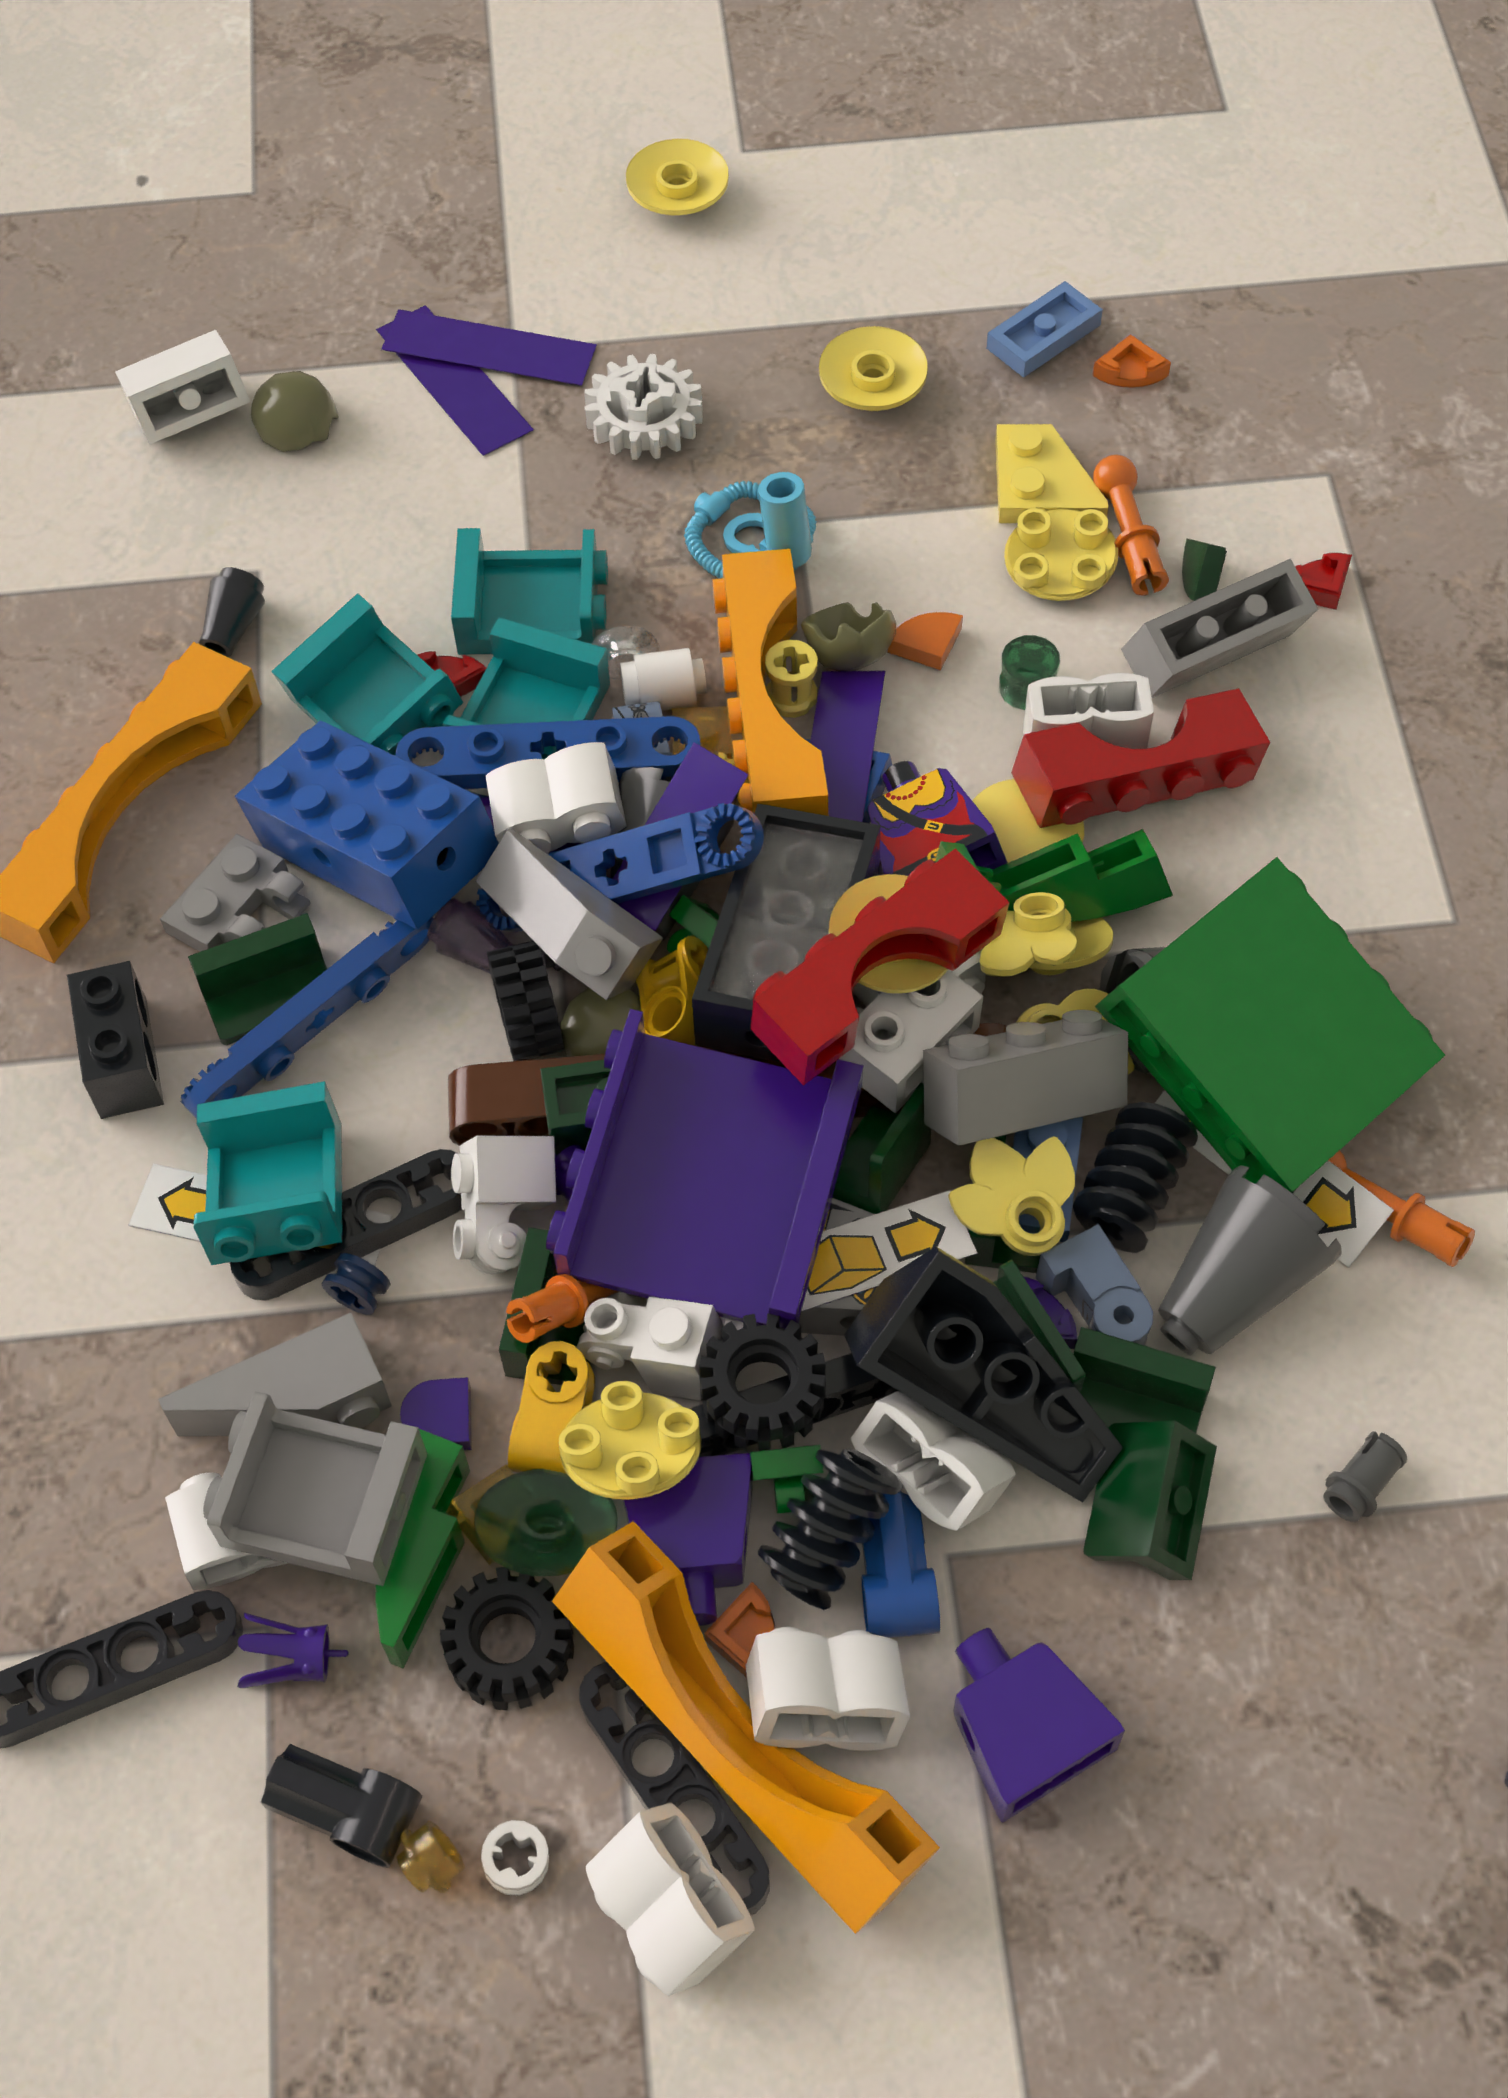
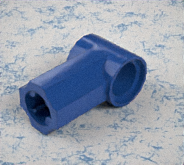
M902 1491L894 1495L884 1494L889 1503V1511L881 1519L870 1518L875 1527L874 1536L871 1541L862 1543L865 1574L861 1575V1588L866 1631L873 1635L888 1638L940 1633V1611L936 1578L933 1568H927L921 1511L916 1507L909 1495Z

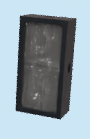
M757 804L754 814L761 822L763 828V845L759 855L750 865L734 872L692 997L695 1046L781 1062L751 1030L754 994L758 987L774 973L783 971L785 974H788L804 962L810 948L819 939L828 934L832 910L845 891L864 879L879 875L880 825Z

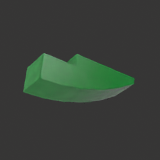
M1143 829L1090 852L1086 851L1078 833L993 869L994 874L991 881L1001 884L1000 893L1010 902L1008 910L1014 911L1015 901L1024 895L1038 892L1051 893L1059 896L1064 901V908L1071 914V922L1097 919L1135 910L1173 896L1158 855Z
M421 1429L419 1431L427 1451V1457L384 1586L375 1584V1602L380 1642L390 1663L404 1669L465 1544L458 1519L449 1515L470 1473L463 1446Z

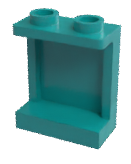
M458 528L451 621L458 655L493 654L489 634L498 617L595 645L596 630L606 629L607 623L606 596L597 595L598 585L608 584L607 550H597L595 529H583L581 550L484 551L480 528Z
M358 593L271 671L289 698L316 724L320 720L395 756L397 745L406 734L424 727H442L447 715L453 716L455 710L464 703L449 676L441 669L434 671L384 626L373 606Z
M498 617L489 634L493 657L461 717L447 715L442 727L593 720L610 687L607 648ZM544 747L542 759H546L555 753L556 747Z
M325 1081L197 1104L196 1124L208 1148L206 1207L204 1212L194 1215V1230L211 1265L242 1262L251 1258L296 1250H309L318 1246L342 1242V1123Z

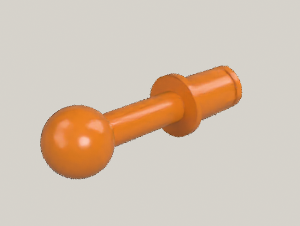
M1110 455L1103 458L1096 465L1093 473V482L1104 497L1112 502L1121 530V534L1115 540V546L1118 547V556L1125 560L1131 578V586L1135 594L1149 595L1145 579L1150 580L1154 593L1159 592L1167 586L1169 577L1163 567L1157 549L1160 542L1158 531L1152 526L1143 525L1132 493L1138 480L1137 469L1127 457Z
M1340 1150L1329 1159L1331 1163L1394 1210L1387 1219L1388 1222L1393 1224L1390 1233L1391 1239L1397 1242L1406 1239L1435 1255L1436 1258L1442 1260L1450 1267L1456 1266L1458 1260H1461L1468 1252L1475 1236V1230L1452 1220L1426 1205L1425 1196L1415 1193L1407 1201L1348 1169L1346 1159Z
M559 1274L549 1279L544 1289L510 1301L506 1309L507 1314L512 1315L521 1310L523 1312L507 1319V1326L515 1339L523 1343H529L557 1327L573 1328L582 1324L589 1305L598 1299L607 1298L620 1291L580 1282L568 1274Z

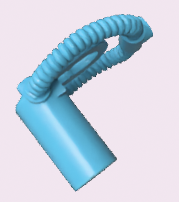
M777 472L764 478L760 484L757 482L753 484L751 481L747 483L741 481L740 484L735 482L734 485L730 484L719 492L715 491L711 495L701 493L697 497L694 504L695 515L692 516L685 528V544L696 562L718 579L723 578L722 561L711 554L703 544L701 539L703 529L706 526H711L730 508L731 503L741 498H747V496L749 499L752 497L754 500L758 499L761 513H747L729 521L723 533V540L729 551L732 553L791 549L794 570L806 563L811 557V543L814 539L813 535L817 521L815 520L814 513L806 504L804 483L796 474ZM760 527L764 529L765 538L759 543V550L753 544L746 545L739 542L735 535L743 528Z

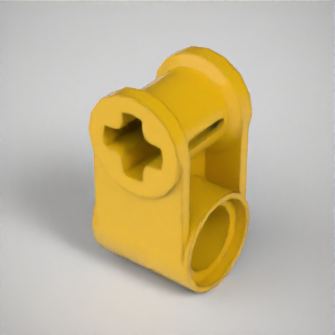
M687 936L680 940L677 950L657 961L649 959L636 979L646 1034L695 1046L692 997L708 952L707 946L699 938Z
M564 1341L549 1342L540 1346L531 1355L526 1367L519 1410L515 1416L508 1448L509 1471L573 1481L566 1473L561 1462L559 1435L580 1410L593 1402L595 1391V1374L591 1365L586 1361L583 1353L574 1345ZM562 1364H567L576 1376V1380L564 1381L560 1392H556L546 1378L548 1374H559Z

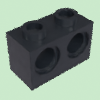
M125 961L67 974L82 1082L100 1118L104 1119L164 1105L147 999L131 962Z

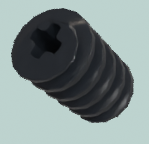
M1137 1102L1128 1104L1120 1109L1115 1121V1127L1109 1131L1106 1137L1105 1147L1096 1156L1095 1168L1088 1172L1083 1185L1084 1189L1075 1198L1073 1210L1081 1225L1088 1230L1099 1224L1113 1247L1118 1250L1130 1253H1138L1145 1250L1148 1239L1144 1232L1155 1229L1159 1219L1155 1211L1166 1207L1169 1199L1166 1190L1174 1188L1179 1179L1176 1169L1186 1165L1190 1156L1187 1148L1196 1145L1198 1134L1195 1126L1187 1117L1159 1104Z
M821 1449L817 1451L816 1459L829 1472L826 1478L804 1473L801 1482L813 1494L814 1498L811 1502L790 1497L786 1503L787 1507L800 1520L797 1526L775 1521L772 1526V1531L785 1544L784 1548L780 1550L767 1545H761L758 1550V1555L771 1568L770 1573L777 1582L798 1599L822 1610L831 1607L832 1600L828 1592H836L842 1589L845 1584L846 1575L842 1567L850 1568L859 1561L860 1550L856 1543L864 1544L873 1538L875 1527L870 1518L881 1519L888 1513L889 1503L884 1494L894 1495L902 1490V1482L886 1466L853 1449H843L840 1454Z

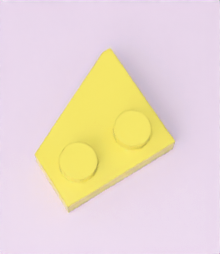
M997 424L995 445L999 523H1017L1021 513L1030 508H1040L1045 511L1055 509L1076 511L1095 509L1104 513L1107 517L1108 501L1052 424Z

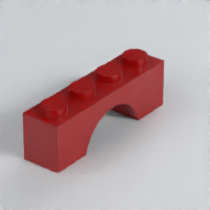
M1237 688L1186 699L1171 740L1153 748L1130 749L1110 744L1093 735L1080 723L1024 734L1011 773L1039 828L1062 823L1073 825L1089 817L1115 811L1130 812L1146 804L1168 799L1183 800L1196 793L1221 787H1240L1254 780L1270 745V740L1242 692Z
M956 848L936 863L931 859L926 860L911 872L903 888L887 900L883 896H879L870 901L859 912L854 924L836 937L833 933H830L819 939L807 952L804 962L788 974L779 971L768 977L758 987L753 997L751 1030L804 1086L854 1047L859 1014L853 1000L852 991L864 975L884 963L901 959L925 960L954 971L1001 935L1010 902Z

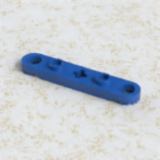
M665 716L424 727L409 732L400 740L396 748V756L418 766L412 761V758L415 759L417 757L416 752L422 754V749L430 752V748L433 749V752L439 750V754L443 755L438 763L431 766L418 767L463 789L487 788L486 775L491 771L512 762L542 759L544 747L548 746L556 747L557 752L583 743H605L615 766L617 780L620 782L623 772L632 768L642 767L664 769L661 779H666L667 776L673 778L694 742L700 746L701 744L699 732L691 722L680 717ZM670 737H674V741L680 739V743H685L686 748L676 755H663L654 749V747L658 746V741L660 744L664 742L663 738L670 741Z
M721 803L715 807L695 813L681 814L549 853L548 855L610 900L619 904L745 868L759 855L763 845L764 834L761 822L753 812L735 804ZM728 821H739V826L743 828L741 829L743 837L739 840L742 841L741 845L738 844L736 846V851H730L731 854L722 853L717 844L719 830ZM614 855L628 862L627 869L619 872V883L617 880L606 876V869L615 865ZM483 888L478 889L479 900H476V906L480 908V911H478L479 916L484 918V922L487 925L507 932L523 931L510 916L506 917L501 913L499 905Z
M431 917L422 927L416 930L394 918L396 921L394 924L388 921L385 925L387 929L381 930L379 936L375 932L370 934L228 1049L229 1056L227 1058L217 1060L215 1065L213 1063L208 1065L207 1073L202 1069L198 1073L202 1079L193 1078L189 1082L191 1086L185 1087V1093L181 1095L182 1100L180 1102L197 1119V1104L241 1097L263 1078L266 1081H272L280 1076L291 1065L295 1057L294 1053L359 1000L362 1003H367L377 997L388 985L390 975L415 956L429 942L437 929L438 922Z

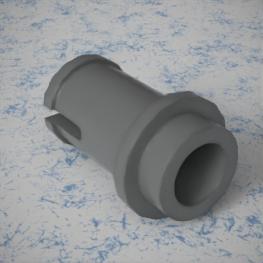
M1372 1431L1341 1472H1332L1327 1477L1325 1484L1327 1490L1323 1494V1498L1328 1507L1341 1518L1351 1522L1358 1521L1361 1516L1369 1517L1377 1509L1376 1497L1398 1469L1402 1468L1407 1462L1405 1450L1390 1436L1384 1433H1380L1378 1436L1376 1431Z

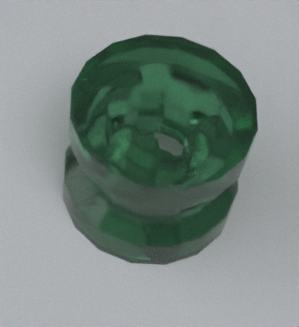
M1023 635L1011 640L1005 646L1001 656L1002 671L999 676V693L1004 701L1012 707L1025 710L1028 685L1040 679L1057 676L1060 668V654L1053 643L1046 638L1036 635Z

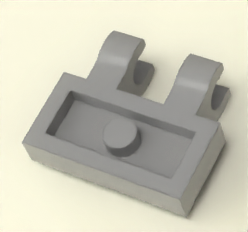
M236 834L164 913L160 921L167 934L201 952L265 929V926L260 921L251 917L262 902L288 919L300 916L311 903L309 899L298 894L304 886L303 881L288 872L284 858Z

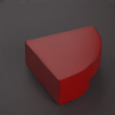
M1327 553L1323 554L1320 560L1309 562L1303 566L1301 564L1295 566L1316 605L1337 610L1350 565L1351 554Z
M436 651L417 654L434 671L441 669L451 679L460 697L476 689L486 670L482 663L467 655H462L463 658L436 656Z

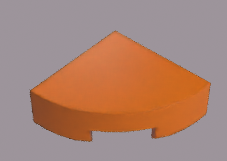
M1130 334L1094 362L1093 376L1115 386L1143 387L1168 377L1171 362Z
M933 612L913 617L896 628V635L887 653L941 670L962 629L963 616L948 612Z
M751 1582L704 1633L705 1641L746 1678V1663L756 1635L775 1629L769 1603L761 1590Z

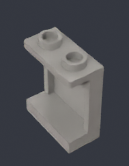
M255 1392L247 1412L240 1411L233 1421L228 1440V1449L231 1456L223 1477L217 1476L212 1480L204 1501V1518L207 1519V1525L220 1547L384 1586L427 1457V1451L418 1427L391 1421L387 1433L381 1434L283 1411L275 1407L270 1395Z

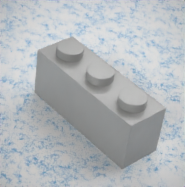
M1290 558L1144 623L1121 650L1133 673L1149 679L1151 697L1154 698L1291 636L1318 610V607Z
M1073 1010L1064 1013L1062 1020L1050 1023L1017 1022L1008 1025L1004 1033L990 1036L976 1034L954 1036L949 1039V1045L923 1050L924 1124L959 1146L1124 1107L1127 1105L1128 1032L1103 1020L1102 1015L1098 1012Z

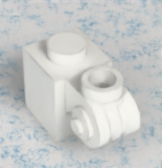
M475 1136L460 1145V1153L454 1155L451 1167L452 1187L455 1193H461L462 1210H465V1219L456 1220L453 1230V1249L457 1260H469L476 1269L491 1275L503 1273L520 1264L527 1235L521 1227L509 1223V1217L513 1210H539L556 1202L554 1136Z
M649 1296L646 1307L628 1305L613 1298L598 1299L588 1307L584 1316V1333L580 1336L577 1349L583 1353L587 1360L605 1370L620 1368L624 1365L625 1360H630L634 1363L652 1393L701 1401L699 1380L701 1356L707 1357L706 1344L712 1336L719 1340L722 1339L721 1327L723 1323L713 1305Z

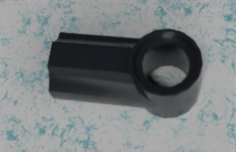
M289 1744L286 1750L277 1756L266 1778V1786L261 1803L265 1809L331 1836L330 1841L334 1845L351 1855L374 1865L390 1868L420 1804L422 1795L410 1785L388 1774L369 1768H363L362 1772L358 1773Z

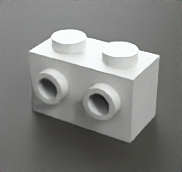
M216 330L115 371L149 444L173 436L183 430L251 402L231 353Z
M949 970L935 983L918 991L896 994L878 991V996L864 1010L860 1007L856 1008L859 1014V1023L855 1045L839 1059L864 1065L862 1088L896 1114L909 1100L918 1085L924 1083L923 1050L949 1045L950 1038L957 1035L973 1034L979 1028L983 995Z

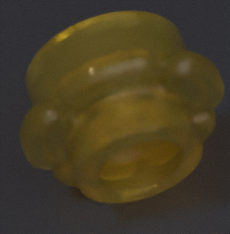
M427 1821L414 1833L409 1829H405L402 1832L401 1842L405 1846V1850L397 1855V1862L406 1878L422 1893L430 1887L440 1893H446L452 1886L451 1880L465 1869L463 1859L452 1841L432 1821Z

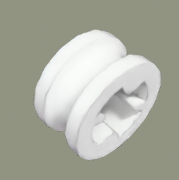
M511 1820L495 1827L488 1834L482 1845L481 1860L486 1879L494 1889L506 1895H522L534 1890L543 1881L549 1865L548 1846L545 1837L538 1828L526 1821ZM510 1840H513L519 1848H525L531 1844L537 1853V1857H528V1864L532 1869L519 1877L511 1867L499 1871L494 1864V1859H503L502 1848L500 1847Z

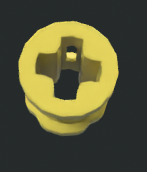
M799 640L778 642L769 649L765 657V670L771 679L766 686V691L778 713L783 717L796 718L806 715L810 708L817 703V686L812 679L817 672L818 657L811 646ZM788 656H791V671L786 669V658ZM792 687L797 688V700L795 702L791 701Z

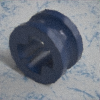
M341 1253L334 1263L338 1270L337 1273L327 1274L321 1283L322 1287L333 1299L345 1307L361 1314L372 1315L378 1306L375 1299L376 1294H385L391 1285L390 1280L381 1270L368 1261L352 1254Z

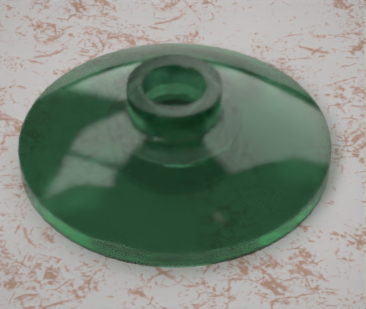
M533 1469L510 1475L489 1488L480 1499L476 1508L475 1534L484 1552L501 1566L526 1575L559 1576L572 1573L590 1546L617 1531L618 1516L615 1504L611 1498L598 1496L586 1491L577 1485L567 1473L546 1469Z

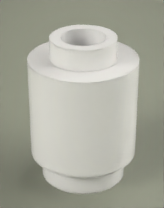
M689 648L633 655L634 661L620 663L625 706L659 701L662 711L697 706L696 694L707 693L702 658L691 659Z

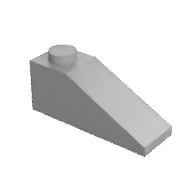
M513 829L506 831L476 880L488 895L557 965L606 1000L632 987L663 939L658 933Z
M351 1312L158 1399L177 1436H229L235 1417L240 1411L247 1412L255 1392L270 1395L275 1407L280 1410L356 1428H363L369 1425L379 1416L381 1411L392 1407L380 1373Z

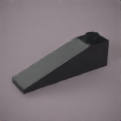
M937 1246L883 1279L844 1334L858 1367L1082 1503L1123 1448L1118 1439L995 1283Z

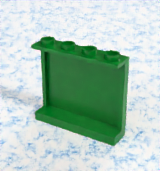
M1278 857L1268 863L1095 1005L1107 1022L1128 1032V1047L1232 1171L1241 1165L1249 1167L1245 1177L1246 1180L1256 1184L1263 1175H1266L1291 1193L1446 1056L1433 1041L1428 1028L1421 1021L1414 1018L1393 994L1385 977L1370 967L1349 942L1344 929L1325 914L1308 894L1306 886L1299 876L1289 871Z

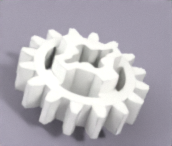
M650 354L646 363H638L634 355H628L627 366L620 367L612 361L607 363L608 376L594 374L592 376L593 388L585 389L587 429L594 430V440L597 444L609 441L610 453L614 455L627 448L630 449L631 458L638 460L642 451L650 450L651 455L658 459L661 457V448L665 446L678 452L681 450L680 437L694 439L696 437L695 424H702L701 385L693 384V372L690 369L677 373V360L670 359L664 365L657 364L656 354Z

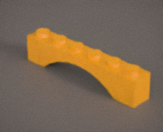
M791 549L722 554L723 578L712 579L715 614L726 613V617L717 618L720 653L731 652L732 656L722 657L725 693L736 692L737 698H727L730 734H741L742 740H732L734 766L749 774L747 783H743L738 792L739 806L755 813L757 804H764L829 816L828 790L822 751L802 738L780 716L765 687L767 678L765 657L767 652L776 643L789 640L797 632V592Z
M196 642L189 646L179 660L173 661L168 666L160 683L145 701L139 702L133 708L126 724L110 743L104 744L98 750L91 766L75 785L68 787L63 792L57 807L38 829L29 833L23 842L21 850L3 872L0 873L1 938L53 964L57 961L90 920L89 891L94 864L106 835L125 808L146 787L171 769L201 754L229 746L262 705L251 667Z
M634 1521L588 1548L552 1602L850 1929L857 1934L899 1895L940 1847L888 1791L859 1784L818 1766L793 1748L773 1747L754 1741L751 1709L728 1682L709 1650L691 1608L683 1573Z

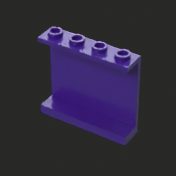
M630 1009L623 1031L613 1029L608 1040L604 1057V1068L611 1070L605 1089L595 1088L589 1100L585 1127L591 1128L592 1131L586 1150L576 1148L570 1160L566 1177V1188L573 1189L567 1210L566 1212L556 1210L550 1223L546 1249L554 1251L553 1255L557 1274H568L580 1282L647 1299L650 1296L713 1305L719 1317L743 1322V1316L755 1314L756 1325H766L767 1313L779 1316V1327L786 1329L791 1319L799 1323L859 1102L864 1065L838 1059L832 1079L816 1076L803 1086L784 1067L645 1034L643 1012Z

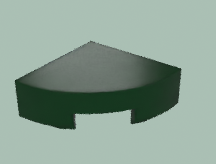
M1186 539L1182 578L1185 592L1191 600H1198L1217 591L1227 553L1226 547Z

